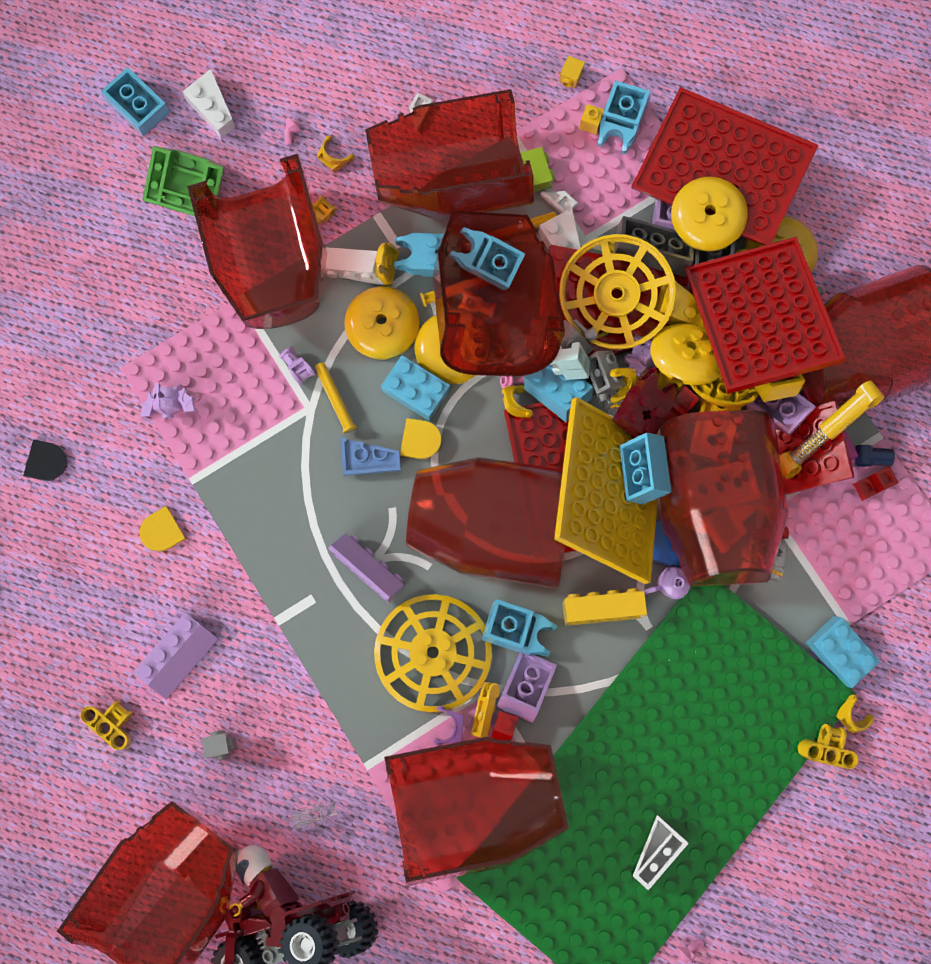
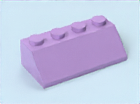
M345 533L330 545V552L388 604L405 587L402 583L404 579L397 573L391 574L388 571L390 567L382 560L378 562L374 559L375 554L367 547L363 549L358 545L360 541L354 535L349 537Z
M185 612L135 669L133 674L148 687L167 699L216 643L218 638L190 614Z

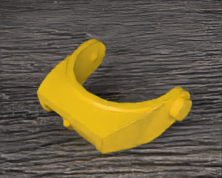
M328 135L325 137L317 154V159L333 172H336L349 161L352 162L355 156L350 154L344 159H335L329 156L325 149L333 137Z
M615 368L610 371L611 377L623 376L625 386L620 388L610 398L612 403L616 404L622 401L629 389L633 388L636 383L635 369Z
M523 385L504 387L502 389V394L504 395L503 402L505 409L510 414L516 417L530 418L533 415V411L520 406L513 395L525 392L526 390Z
M850 695L836 715L839 721L852 734L866 730L874 721V717L871 714L861 721L852 720V709L858 700L856 695Z

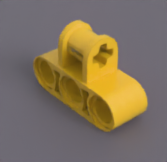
M116 700L105 713L99 708L92 706L82 709L80 714L81 720L113 749L125 750L130 747L131 737L122 727L133 715V712L126 710L119 700ZM91 710H94L96 714L95 718L92 721H90L88 719V713ZM105 723L110 725V731L107 734L102 730ZM122 735L125 743L120 747L117 744V739Z
M824 724L820 729L817 741L804 739L798 745L799 754L815 762L846 769H853L858 764V755L844 748L847 734L846 730L842 727L837 729L829 724Z

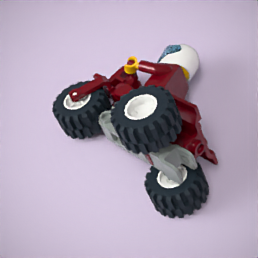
M249 845L239 852L234 871L241 882L251 889L248 894L240 898L239 903H233L230 907L224 909L225 921L229 931L215 935L216 939L226 936V940L217 946V950H214L213 955L215 957L211 959L212 964H275L281 961H287L288 964H330L335 960L334 955L339 954V957L344 958L347 956L348 958L365 952L372 947V943L377 939L374 935L378 934V929L375 928L378 922L374 921L373 917H375L374 912H369L371 909L369 906L364 907L362 902H347L351 900L352 894L356 893L355 890L303 906L300 902H297L299 898L281 872L276 868L272 869L273 864L263 847ZM251 909H261L264 914L251 916Z

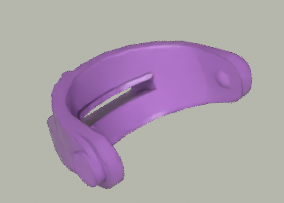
M438 706L437 711L446 712L453 718L455 729L449 739H434L433 743L441 745L462 741L464 715L445 709V706Z

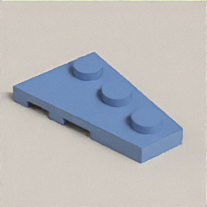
M340 437L343 476L401 471L399 451Z

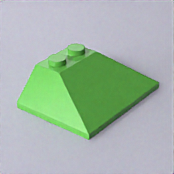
M153 146L142 200L212 221L224 166L213 160L184 151Z

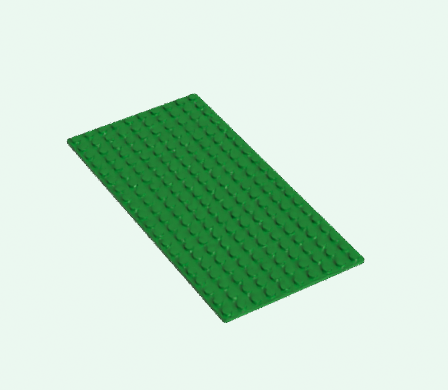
M713 575L695 579L684 598L678 600L458 872L457 880L555 964H649L808 760V758L799 754V743L804 739L817 741L820 729L824 724H829L833 727L839 720L836 715L841 706L850 695H856V693ZM658 815L686 840L688 845L652 887L647 890L633 877V873Z

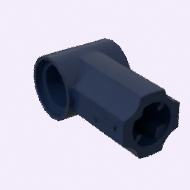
M871 445L855 446L858 457L855 459V466H892L894 464V449L873 448Z

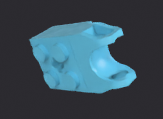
M615 80L600 122L599 147H602L609 137L618 136L623 140L622 154L626 155L629 147L636 140L650 101L649 90Z
M463 227L460 233L470 241L471 251L468 254L452 251L449 256L468 272L502 290L509 288L525 253L484 232L472 231ZM499 260V264H501V266L497 267L495 265V261Z
M411 233L395 237L396 245L409 249L412 254L407 259L394 262V269L411 275H421L422 277L459 278V264L449 254L452 251L460 253V235Z
M496 599L492 603L482 640L525 655L548 657L551 651L538 642L537 633L540 630L555 631L558 625L550 622L543 615L534 613V611ZM506 622L509 623L510 629L505 628L504 624Z

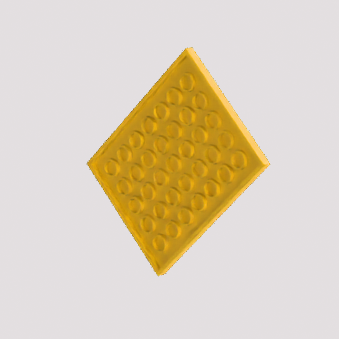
M575 397L571 400L554 540L644 584L650 583L658 498L646 504L626 501L620 445L634 438L611 421L612 416Z

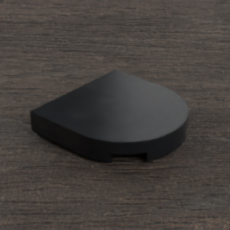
M33 439L23 476L41 481H52L58 478L67 467V458L64 451L53 443Z

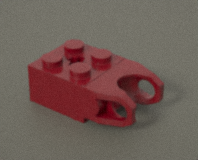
M651 367L636 381L633 388L629 389L611 420L632 438L645 433L657 434L675 402L678 385L676 383H669L660 390L658 387L659 369L657 367Z

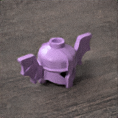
M636 334L633 339L636 341L643 337ZM652 340L633 347L632 353L624 356L625 363L629 364V368L636 370L637 376H641L646 369L649 370L651 367H656L650 353Z
M156 383L155 388L152 390L153 393L148 392L147 400L141 403L142 413L140 417H150L155 410L162 414V418H174V415L182 407L184 412L197 411L194 406L195 398L189 396L187 388L182 389V384L170 388L162 387L160 383Z
M667 567L659 574L657 586L649 587L643 591L646 595L660 590L671 599H681L688 593L691 587V580L711 576L712 573L708 571L689 576L685 570L679 567Z

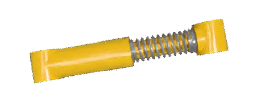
M872 381L863 383L856 390L854 396L819 425V431L813 433L811 438L806 440V443L800 444L801 447H798L792 453L786 452L776 459L774 464L786 479L794 477L801 471V464L807 460V457L815 453V450L817 451L820 446L826 444L828 439L833 440L868 409L877 406L884 399V395Z

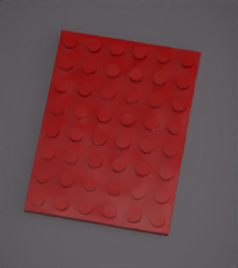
M680 87L631 187L638 192L672 206L678 192L695 179L717 177L727 180L739 189L747 204L748 218L741 236L764 246L772 243L812 161L818 144ZM711 208L705 210L707 215L715 214Z
M797 236L685 267V273L727 394L845 363L844 353Z

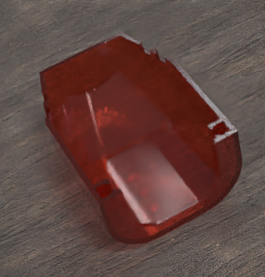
M511 89L418 105L412 108L413 112L407 115L403 113L398 114V119L389 123L385 120L365 129L378 202L438 221L534 204L533 172L530 160H527L523 166L516 131L515 101Z
M298 154L280 159V163L285 171V177L280 182L243 195L218 197L213 194L206 181L187 186L209 273L242 322L247 327L253 329H272L294 324L311 316L320 306L328 253L304 167Z
M452 211L437 252L433 272V286L440 355L443 362L456 372L468 375L525 376L546 368L558 355L565 334L554 260L551 253L545 251V243L538 239L537 230L528 215ZM463 227L472 231L484 232L525 253L509 288L502 290L463 269L456 260L449 256L452 251L468 254L471 251L470 241L460 233ZM499 260L495 261V265L497 267L501 266V264H499Z
M915 265L837 293L824 303L844 353L845 363L802 374L805 379L803 388L813 405L819 406L836 401L840 408L867 381H872L884 395V399L877 406L931 385L930 267Z
M757 410L704 411L680 415L660 425L656 434L664 436L671 493L660 497L663 530L666 536H669L673 545V551L678 555L680 566L689 585L767 583L772 576L789 513L774 417L767 412Z
M483 457L420 469L416 473L412 489L406 530V546L461 575L558 590L565 544L554 539L563 469Z
M482 737L384 757L396 810L404 858L402 863L407 886L511 866L569 828L551 745Z
M171 801L153 815L148 823L144 826H139L134 834L129 838L125 837L116 846L56 931L68 942L95 948L117 964L196 963L228 916L240 847L206 819L185 806Z

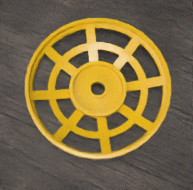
M612 234L591 240L573 254L562 273L559 297L567 322L583 337L584 334L573 323V319L568 311L569 309L579 308L584 318L593 325L592 328L596 334L600 330L608 333H624L626 340L625 344H608L595 339L587 342L606 349L621 350L641 345L661 331L673 311L676 285L670 265L654 246L634 236ZM625 242L639 246V249L634 257L625 254H610L608 243ZM596 246H601L603 256L593 261L585 270L575 264L585 252ZM646 251L656 258L664 269L666 276L655 279L650 269L641 262ZM612 260L630 262V265L626 272L614 270ZM605 263L607 273L599 279L590 274L595 267ZM637 267L645 273L649 282L638 284L637 280L632 276ZM572 271L580 277L577 286V300L566 302L565 286L568 275ZM585 281L595 286L594 296L582 297ZM668 284L669 302L667 310L663 315L654 310L657 302V287ZM614 289H620L623 295L616 299L612 296L611 292ZM651 289V302L649 307L639 303L640 292ZM596 304L599 310L602 311L597 321L589 315L585 306ZM634 309L644 314L637 322L629 325L627 314L631 313ZM608 316L619 317L622 327L612 328L603 324ZM649 317L660 322L648 335L634 341L631 331L643 325Z
M422 595L403 602L386 617L376 637L374 649L375 665L382 684L397 701L418 711L429 713L441 712L436 710L438 706L424 705L426 695L440 694L450 690L457 701L442 706H445V709L452 710L463 705L480 690L490 670L492 659L491 643L485 641L486 660L474 659V644L471 634L481 629L482 634L484 633V622L468 605L458 599L445 595ZM425 600L442 601L439 612L427 611L417 615L414 614L410 605ZM452 603L464 609L473 617L476 623L466 628L457 618L447 614L449 604ZM403 610L408 620L399 628L395 638L383 636L390 621ZM427 617H438L435 629L424 630L419 620ZM445 619L455 624L461 631L453 636L443 631ZM412 625L417 632L412 642L400 640L405 630ZM464 638L468 645V657L458 655L455 643ZM381 644L392 646V661L395 671L387 676L383 672L380 661ZM430 647H436L439 650L436 658H430L427 655ZM398 648L409 650L411 661L402 667L399 665ZM455 662L465 664L466 666L462 674L454 681L449 670ZM471 667L483 669L476 685L469 693L463 696L458 685L467 677ZM415 668L423 674L421 686L412 682L405 674ZM442 675L447 683L443 687L428 688L431 676ZM400 677L406 685L419 692L417 702L414 703L402 697L393 689L390 683Z

